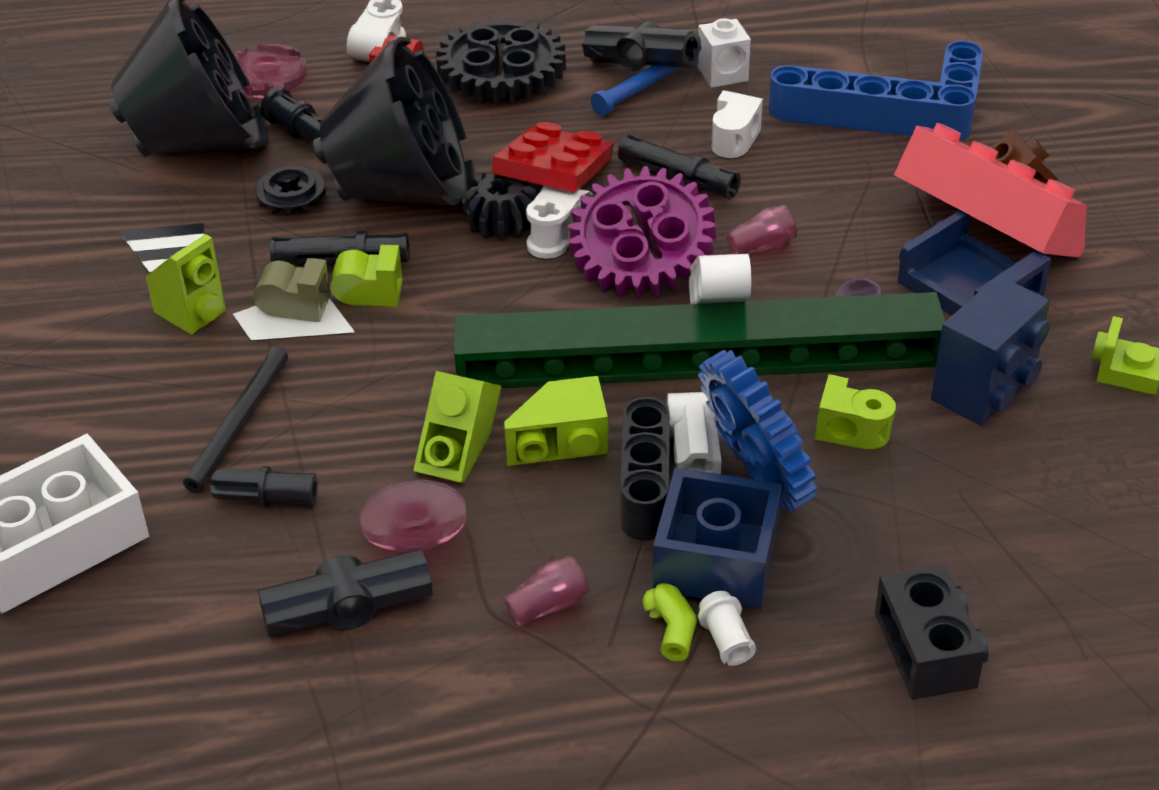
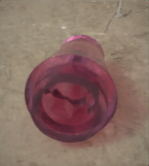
M770 204L738 227L726 232L727 242L733 254H745L786 247L789 244V240L797 237L794 219L784 204L777 207Z
M567 553L558 559L555 556H551L513 592L504 596L503 601L513 620L518 626H521L530 620L580 604V597L588 593L590 588L581 568L573 557Z

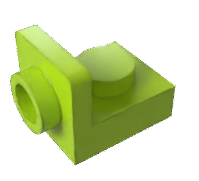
M1113 316L1109 332L1099 331L1091 359L1101 362L1096 381L1156 395L1159 386V348L1145 343L1118 339L1123 318Z

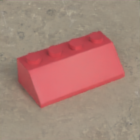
M936 123L934 129L916 125L894 173L896 177L1041 253L1081 257L1085 247L1087 205L1072 198L1075 192L1073 188L1049 179L1047 184H1044L1033 178L1036 170L1014 160H1010L1009 164L1006 165L995 159L998 151L976 141H973L971 146H968L958 141L961 133L948 126Z

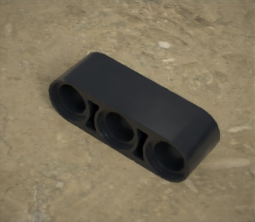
M652 397L636 398L630 401L623 411L620 523L622 530L627 536L642 541L655 539L669 490L670 412L668 406L663 401Z

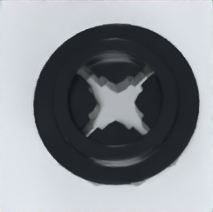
M283 166L264 174L255 185V194L259 207L268 208L271 214L285 211L289 216L293 211L297 210L305 213L308 206L319 205L321 196L326 194L322 175L311 168L303 166Z

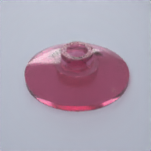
M409 480L389 485L374 493L362 506L359 522L365 538L377 547L394 552L424 551L444 544L458 534L465 524L467 509L462 495L449 485L431 480Z

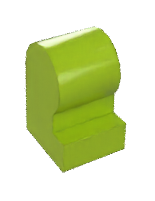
M380 245L379 255H368L358 250H347L339 254L335 262L330 284L332 295L340 302L349 305L398 307L403 283L399 245Z
M829 374L819 406L814 440L862 449H877L886 445L891 436L896 411V403L893 398L880 390L866 389L860 391L847 388L849 378Z

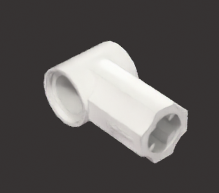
M703 392L667 393L666 405L670 412L669 439H673L674 442L673 452L676 468L721 474L720 434L714 423L715 414L706 404L709 399Z

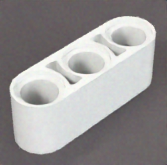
M749 254L698 256L690 266L689 291L691 304L744 302L750 298L751 265Z

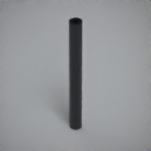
M273 347L185 477L183 484L187 490L193 493H200L288 360V354L284 349Z

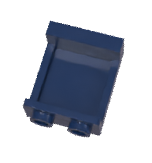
M961 210L947 219L940 220L934 227L918 237L908 240L899 254L900 266L897 282L914 293L937 292L941 309L951 316L997 275L1043 296L1051 258L1037 250L1017 263L971 237L968 234L970 215Z

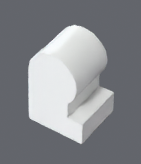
M725 90L722 91L717 99V112L713 116L712 150L715 154L724 158H737L749 150L761 131L762 98Z

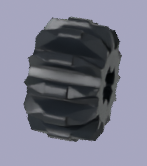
M482 173L481 180L474 179L469 181L468 190L464 192L463 213L466 214V221L469 223L470 230L472 232H481L484 239L499 236L502 241L504 236L508 235L519 238L521 231L531 230V222L527 220L526 209L537 197L536 189L532 187L531 182L497 174L489 175Z

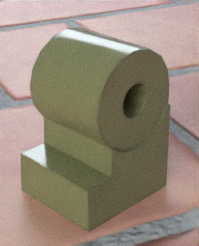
M308 258L304 268L295 267L284 261H273L267 264L253 292L255 305L268 315L320 322L330 298L326 260Z

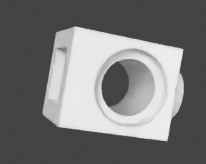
M718 19L713 23L699 25L698 35H700L702 49L699 54L697 67L710 88L748 81L751 39L737 19Z

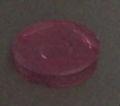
M261 43L257 45L258 50L248 52L247 48H243L234 54L250 82V85L244 88L249 98H264L267 92L275 87H282L289 92L294 91L304 82L307 75L304 57L302 59L297 49L285 44Z

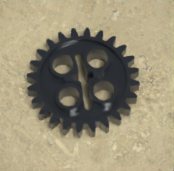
M505 17L502 23H496L493 18H489L488 24L484 25L478 21H473V28L461 25L459 26L460 34L449 32L448 40H441L440 48L436 49L437 72L444 84L449 85L450 92L461 90V95L464 99L474 94L476 95V101L479 103L486 97H491L493 104H497L500 98H506L510 103H514L515 96H521L526 100H530V92L533 91L541 95L545 94L544 86L554 88L556 86V79H563V71L566 70L565 43H560V35H552L550 27L540 30L539 22L527 26L523 18L516 23H511L509 17ZM505 43V46L503 47L502 75L497 76V73L500 69V46L501 44Z

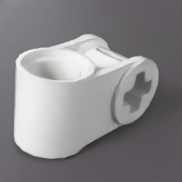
M371 0L368 3L366 9L356 24L351 27L348 34L347 54L350 59L370 62V52L375 46L382 47L386 37H406L405 30L400 24V15L403 10L401 0Z
M543 186L541 192L526 209L527 220L531 222V234L527 239L528 252L535 257L544 259L561 256L569 246L568 240L570 237L567 227L568 224L573 223L571 211L572 209H582L579 197L581 195L593 197L592 192L579 189L574 193Z

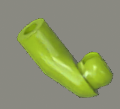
M660 583L656 588L646 591L643 597V607L645 611L651 610L649 615L651 618L659 619L663 617L667 623L661 645L662 655L671 661H683L689 655L697 624V616L677 587L671 584Z

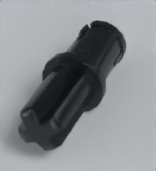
M263 466L261 471L219 469L212 474L210 488L211 495L215 499L259 502L260 507L265 508L268 507L269 503L314 506L318 493V478L316 473L272 471L270 466Z

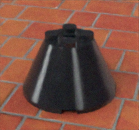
M169 0L112 81L111 89L114 98L110 99L108 104L113 115L120 123L127 122L134 133V143L144 157H148L151 154L249 150L265 146L269 139L266 121L261 116L260 105L257 104L252 107L244 90L245 87L250 85V82L230 46L199 4L190 7L184 2L185 0Z
M398 37L386 44L320 123V137L313 141L315 153L323 164L328 163L335 177L336 191L343 201L356 199L454 207L462 206L463 199H465L464 192L468 190L469 181L475 179L473 160L466 162L464 160L460 141L467 139L460 116L442 78L422 50L414 53L407 47V45L411 44V40L406 37Z

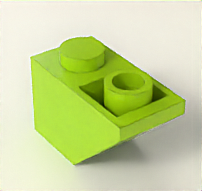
M207 234L169 257L146 276L154 313L191 335L226 312L213 239Z
M436 371L413 471L464 483L491 435L501 386Z
M598 376L549 381L504 421L507 466L608 454V415Z

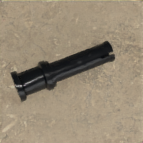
M275 87L267 92L260 106V113L263 119L270 123H279L283 126L285 132L294 138L305 137L313 143L314 139L320 137V123L322 119L316 115L312 105L305 101H296L292 98L291 93L282 87Z

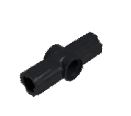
M650 21L643 22L637 27L592 25L585 30V38L582 42L584 57H589L592 62L617 63L630 71H639L646 65L692 68L698 63L699 54L702 49L700 35H695L693 30L663 29Z
M419 549L366 563H361L354 556H336L322 563L317 569L315 576L257 590L269 637L329 622L336 629H355L369 622L376 613V609L433 595L427 561L423 551Z

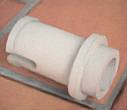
M716 591L704 597L699 605L698 619L704 628L710 630L720 652L722 662L724 664L727 663L728 666H735L751 659L757 649L740 617L742 611L740 601L726 591Z

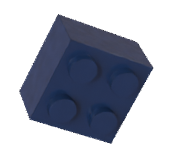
M997 275L942 324L931 400L980 426L985 424L997 411L1000 413L1004 412L1011 404L1014 395L1023 386H1031L1041 371L1042 361L1038 357L1040 347L1050 329V323L1046 321L1050 300Z
M675 467L653 544L652 589L656 588L660 583L671 584L677 587L683 596L701 599L716 591H726L731 596L736 597L741 605L762 609L779 530L782 484Z

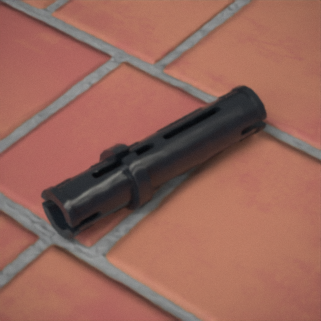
M630 134L623 137L618 147L619 160L640 167L647 166L649 170L658 173L662 168H666L667 176L671 178L681 173L683 174L685 186L696 182L698 190L703 189L728 200H731V197L734 198L740 188L741 176L739 173L712 165L705 157L699 155L689 157L636 138Z
M357 231L356 236L272 237L270 241L271 262L284 261L292 265H305L308 258L326 260V264H335L339 254L347 250H358L368 255H379L380 245H399L401 262H409L410 259L408 233L368 235L367 231Z

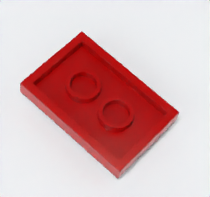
M539 122L493 156L491 173L576 193L612 159L614 143L602 140V136L595 132L579 131L577 134L561 131L560 125L550 122Z

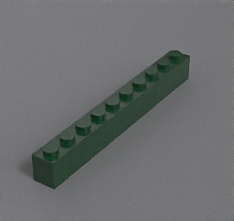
M937 292L455 315L454 357L457 376L500 385L501 389L542 387L549 381L598 376L600 384L700 379L698 374L701 373L699 366L703 364L702 362L724 349L726 352L731 350L736 358L741 356L747 368L752 366L757 376L936 367L942 324L946 321Z

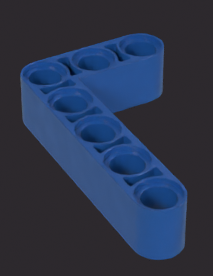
M955 41L948 44L945 50L940 83L800 66H780L775 68L770 76L769 113L772 117L783 121L912 136L916 125L934 129L936 123H940L960 132L961 136L958 141L964 140L971 134L983 50L978 44L970 41Z

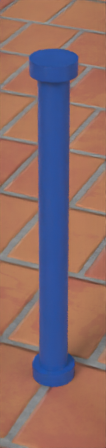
M651 66L608 91L600 90L591 96V105L598 115L606 116L613 111L614 106L677 71L680 67Z

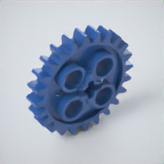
M724 349L702 362L703 364L699 366L701 373L698 374V377L704 384L701 386V390L709 399L706 404L715 414L714 423L720 436L734 452L736 460L742 461L747 475L755 480L781 483V509L786 508L788 512L797 509L816 497L814 492L818 488L813 481L816 479V475L808 466L812 462L810 457L801 449V445L804 442L793 421L781 410L779 399L774 400L770 395L768 384L765 381L761 383L755 369L752 366L747 368L741 356L736 358L731 350L726 352Z

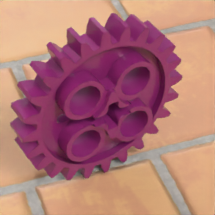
M644 166L640 176L637 177L633 176L629 168L625 169L624 179L620 181L611 174L607 175L609 186L606 188L596 183L592 184L594 197L581 195L579 198L582 209H572L571 211L573 223L568 224L567 227L570 237L568 242L571 255L575 259L576 268L578 270L584 269L588 282L598 279L601 291H606L614 284L617 297H622L628 288L634 289L636 299H641L644 289L647 288L651 289L655 297H660L661 285L667 284L670 289L677 291V278L682 277L689 281V275L691 276L690 266L698 256L713 255V240L717 239L714 209L709 207L707 194L698 195L696 182L684 186L683 174L679 173L671 180H668L666 168H662L654 177L650 176L648 167ZM626 205L630 206L635 213L638 225H633L632 214L625 207ZM646 238L651 239L652 250L660 259L653 257Z

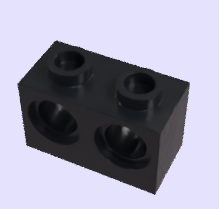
M945 565L880 576L875 615L911 700L978 688L982 665L989 658L988 643L983 631L980 628H974L968 615L966 595L961 586H954Z

